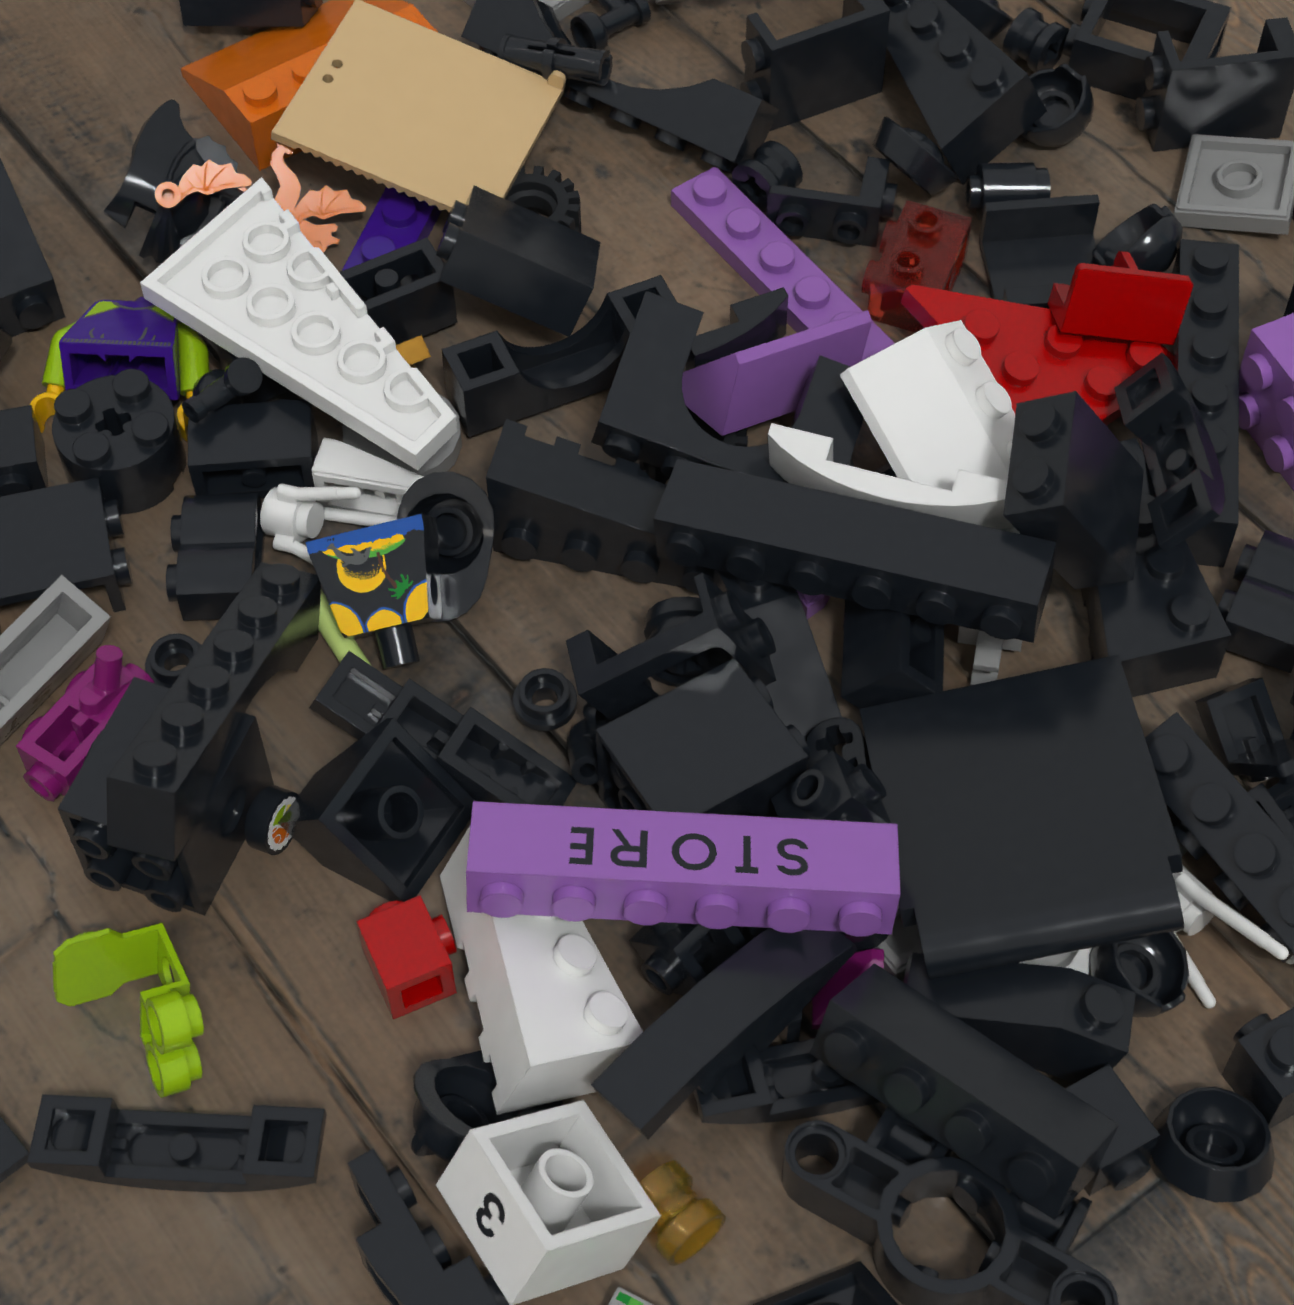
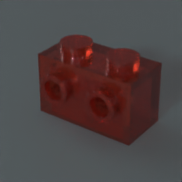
M906 201L898 221L889 220L885 226L879 252L882 253L880 260L875 261L871 259L864 274L861 292L869 295L868 310L873 321L914 333L924 329L900 303L904 291L910 285L946 291L953 290L967 257L972 218L916 202Z

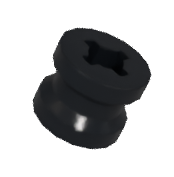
M1029 7L1024 9L1012 22L1003 41L1002 50L1012 60L1023 59L1027 61L1029 69L1033 72L1041 69H1053L1063 54L1069 29L1058 22L1052 24L1045 22L1042 13Z
M775 141L764 142L754 152L753 160L747 159L742 161L732 172L733 184L764 213L767 212V198L771 185L797 188L803 179L801 165L795 155L786 146Z

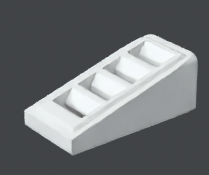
M325 437L322 440L311 469L314 487H357L361 490V496L358 499L317 501L323 506L397 517L403 495L416 480L424 477L349 444Z

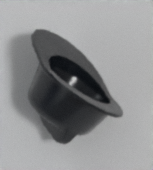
M453 471L433 472L416 480L402 497L397 519L418 514L428 515L436 519L442 616L441 619L432 622H444L466 614L481 598L488 578L495 534L494 508L486 492L471 478Z
M482 1051L422 1063L413 1075L414 1092L418 1098L413 1108V1127L416 1132L411 1142V1149L417 1156L437 1155L450 1163L471 1129L562 1106L563 1101L560 1100L497 1115L491 1093L497 1083L492 1063L484 1062Z

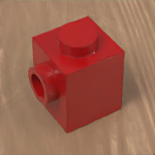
M421 895L404 902L396 900L384 903L375 908L369 916L356 921L364 955L393 1020L457 993L452 962L449 958V955L457 953L453 936L442 914L434 918L430 917Z

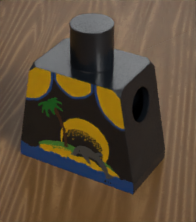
M418 514L306 542L308 554L344 638L359 639L375 635L383 670L420 662L412 626L441 619L442 616L436 519L428 515Z

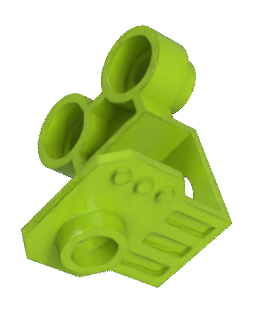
M163 923L125 933H120L110 928L95 932H84L65 940L53 952V991L57 1002L70 1007L111 996L126 982L158 974L163 986L140 992V1038L145 1047L148 1070L154 1088L159 1097L164 1098L190 1090L191 1082L202 1078L200 1056L192 1038L201 1036L204 1033L202 1014L195 996L190 994V982ZM170 967H171V969H172L175 982H173V980H172L171 973H170Z

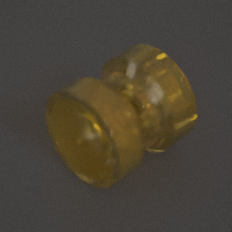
M672 1160L664 1163L639 1182L661 1215L651 1229V1232L657 1233L656 1249L669 1265L676 1266L693 1257L722 1228L726 1219L725 1214L712 1199L696 1198L697 1193L692 1188L693 1177L679 1161Z

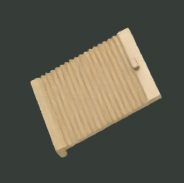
M355 0L271 132V140L293 149L301 148L304 153L311 152L315 158L321 156L325 162L332 161L336 167L342 165L346 171L353 170L356 175L363 174L367 180L373 178L377 184L384 183L388 189L394 187L398 193L405 192L408 197L415 196L419 202L426 201L429 206L436 205L440 211L446 209L450 213L455 200L466 204L473 186H477L501 198H506L564 92L566 76L562 72L554 70L548 80L544 79L541 75L362 0Z

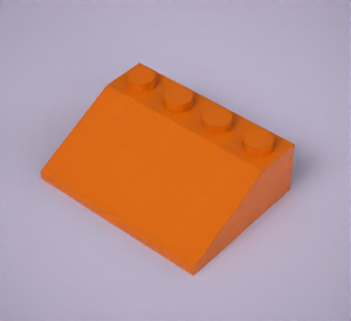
M330 0L321 5L304 27H270L180 68L182 77L259 171L270 167L272 152L277 148L276 141L271 140L272 130L355 0ZM362 0L437 32L411 3L403 0ZM297 148L291 155L284 154L283 159L301 152V148Z

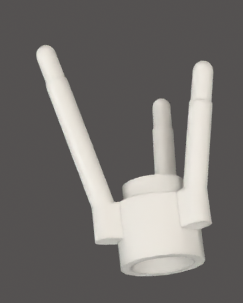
M280 483L278 487L272 488L265 496L261 507L260 524L265 534L275 536L273 540L274 550L292 553L312 564L307 547L301 542L307 538L317 537L322 529L324 520L373 526L397 520V517L325 507L320 502H316L358 499L361 496V490L357 487H297Z
M1183 865V872L1173 873L1183 914V931L1189 936L1195 935L1202 930L1215 915L1277 959L1284 960L1288 957L1289 951L1285 946L1273 939L1271 935L1263 931L1258 925L1217 898L1212 891ZM1186 950L1189 970L1188 983L1194 989L1203 1006L1211 1009L1216 1005V999ZM1294 955L1286 963L1294 964Z

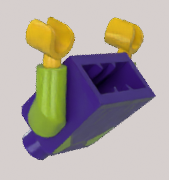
M144 296L139 297L135 301L100 300L94 302L78 321L58 330L52 337L41 383L47 387L46 392L37 395L29 404L34 411L40 432L43 433L46 420L55 414L54 403L62 392L68 389H76L93 379L117 375L126 369H138L148 376L149 381L158 385L168 395L170 400H178L180 394L186 396L187 400L193 396V387L197 379L209 371L207 344L195 330L144 299ZM181 404L177 410V419L181 437L188 441L186 430L188 417L184 413Z

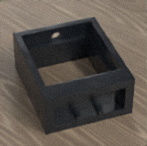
M1085 0L1080 18L1082 24L1073 23L1065 40L1063 55L1070 57L1069 66L1081 76L1085 75L1090 87L1137 100L1138 97H1143L1146 85L1144 62L1147 56H1152V52L1099 37L1098 35L1106 20L1157 34L1158 31L1168 30L1171 39L1190 44L1182 60L1188 61L1218 56L1222 47L1231 7L1208 0Z

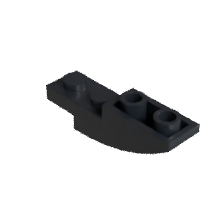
M374 1149L347 1163L355 1190L376 1226L355 1238L363 1265L390 1305H509L492 1275L489 1273L482 1277L471 1256L452 1265L450 1255L435 1228L430 1225L423 1230L419 1229L409 1211V1208L417 1204V1200L398 1165L386 1171Z

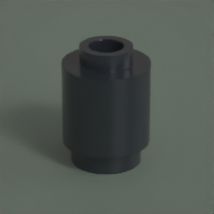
M1033 162L979 163L976 175H968L966 179L967 209H976L978 220H982L986 202L1050 198L1049 171L1047 168H1036Z

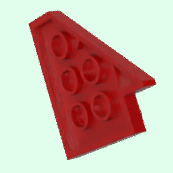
M918 285L907 287L900 302L924 328L962 320L966 329L978 340L981 347V355L997 383L1009 394L1015 414L1017 403L1076 391L1107 426L1122 416L1114 391L1116 386L1160 353H1164L1174 365L1173 355L1160 343L1060 332L1051 310L1048 308Z

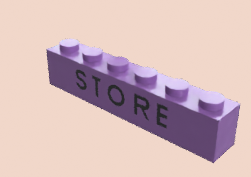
M473 801L466 867L467 912L486 913L498 918H508L516 915L552 916L572 922L584 921L590 918L628 920L638 925H654L660 922L700 924L711 929H725L731 926L772 928L783 933H794L802 930L836 931L857 937L873 934H892L901 895L898 824Z

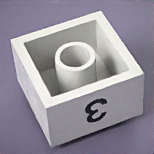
M584 1100L471 1129L436 1184L509 1305L525 1302L624 1269L661 1217Z

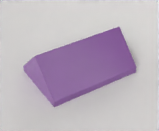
M869 310L748 348L683 372L682 392L686 407L721 436L796 411L806 379L820 355L850 367L861 362L872 324Z

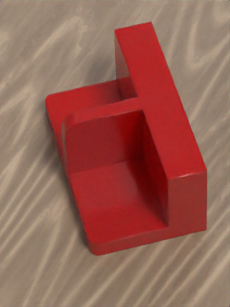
M1119 251L1113 266L1079 263L1075 267L1070 285L1053 284L1048 306L1060 332L1174 345L1193 289V282L1187 275L1139 270L1130 252Z

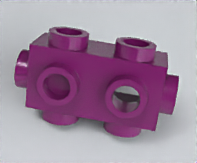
M100 646L96 650L95 662L87 670L79 672L70 681L65 694L44 716L36 718L29 724L21 741L16 745L27 771L23 775L24 780L38 795L48 801L53 802L60 794L66 795L83 766L92 743L105 728L133 678L136 677L155 683L137 665L128 663L125 667L122 666L123 652L117 646Z

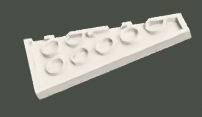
M262 177L140 282L144 299L236 357H245L255 361L263 374L417 471L458 431L456 415L418 368H411L396 349L395 340L384 327L379 328L367 314L365 303L321 249L313 247L300 231L299 222L288 209L284 211L273 198L272 189Z

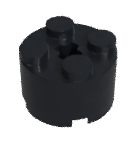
M126 369L117 375L93 379L76 389L65 390L56 398L52 436L68 483L98 477L105 500L117 499L121 514H132L152 508L164 501L174 491L173 482L178 477L180 471L184 474L186 467L184 445L171 400L158 385L149 381L148 376L138 369Z

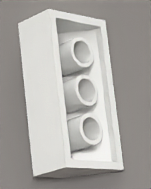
M962 320L925 327L847 368L840 374L897 478L950 491L953 489L958 469L1008 480L1016 414L1012 409L1009 394L997 383L983 359L978 340L966 329ZM1013 526L1001 529L1004 531L1020 534Z

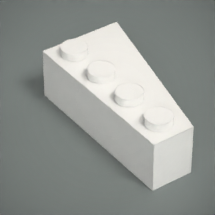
M469 826L440 874V879L456 946L465 950L469 972L464 980L469 1001L477 1002L484 1030L478 1038L484 1062H491L497 1085L491 1093L496 1114H504L595 1093L596 1091L591 1084L643 1031L583 921L572 922L558 917L533 915L498 918L486 913L467 912L466 867L470 836Z

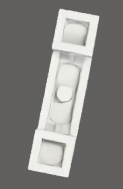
M771 423L768 432L769 464L790 484L999 530L1013 526L1003 516L1007 488L1006 480L958 469L952 491L833 462V438Z

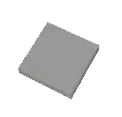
M1192 134L1174 210V216L1182 227L1288 235L1294 208V141Z

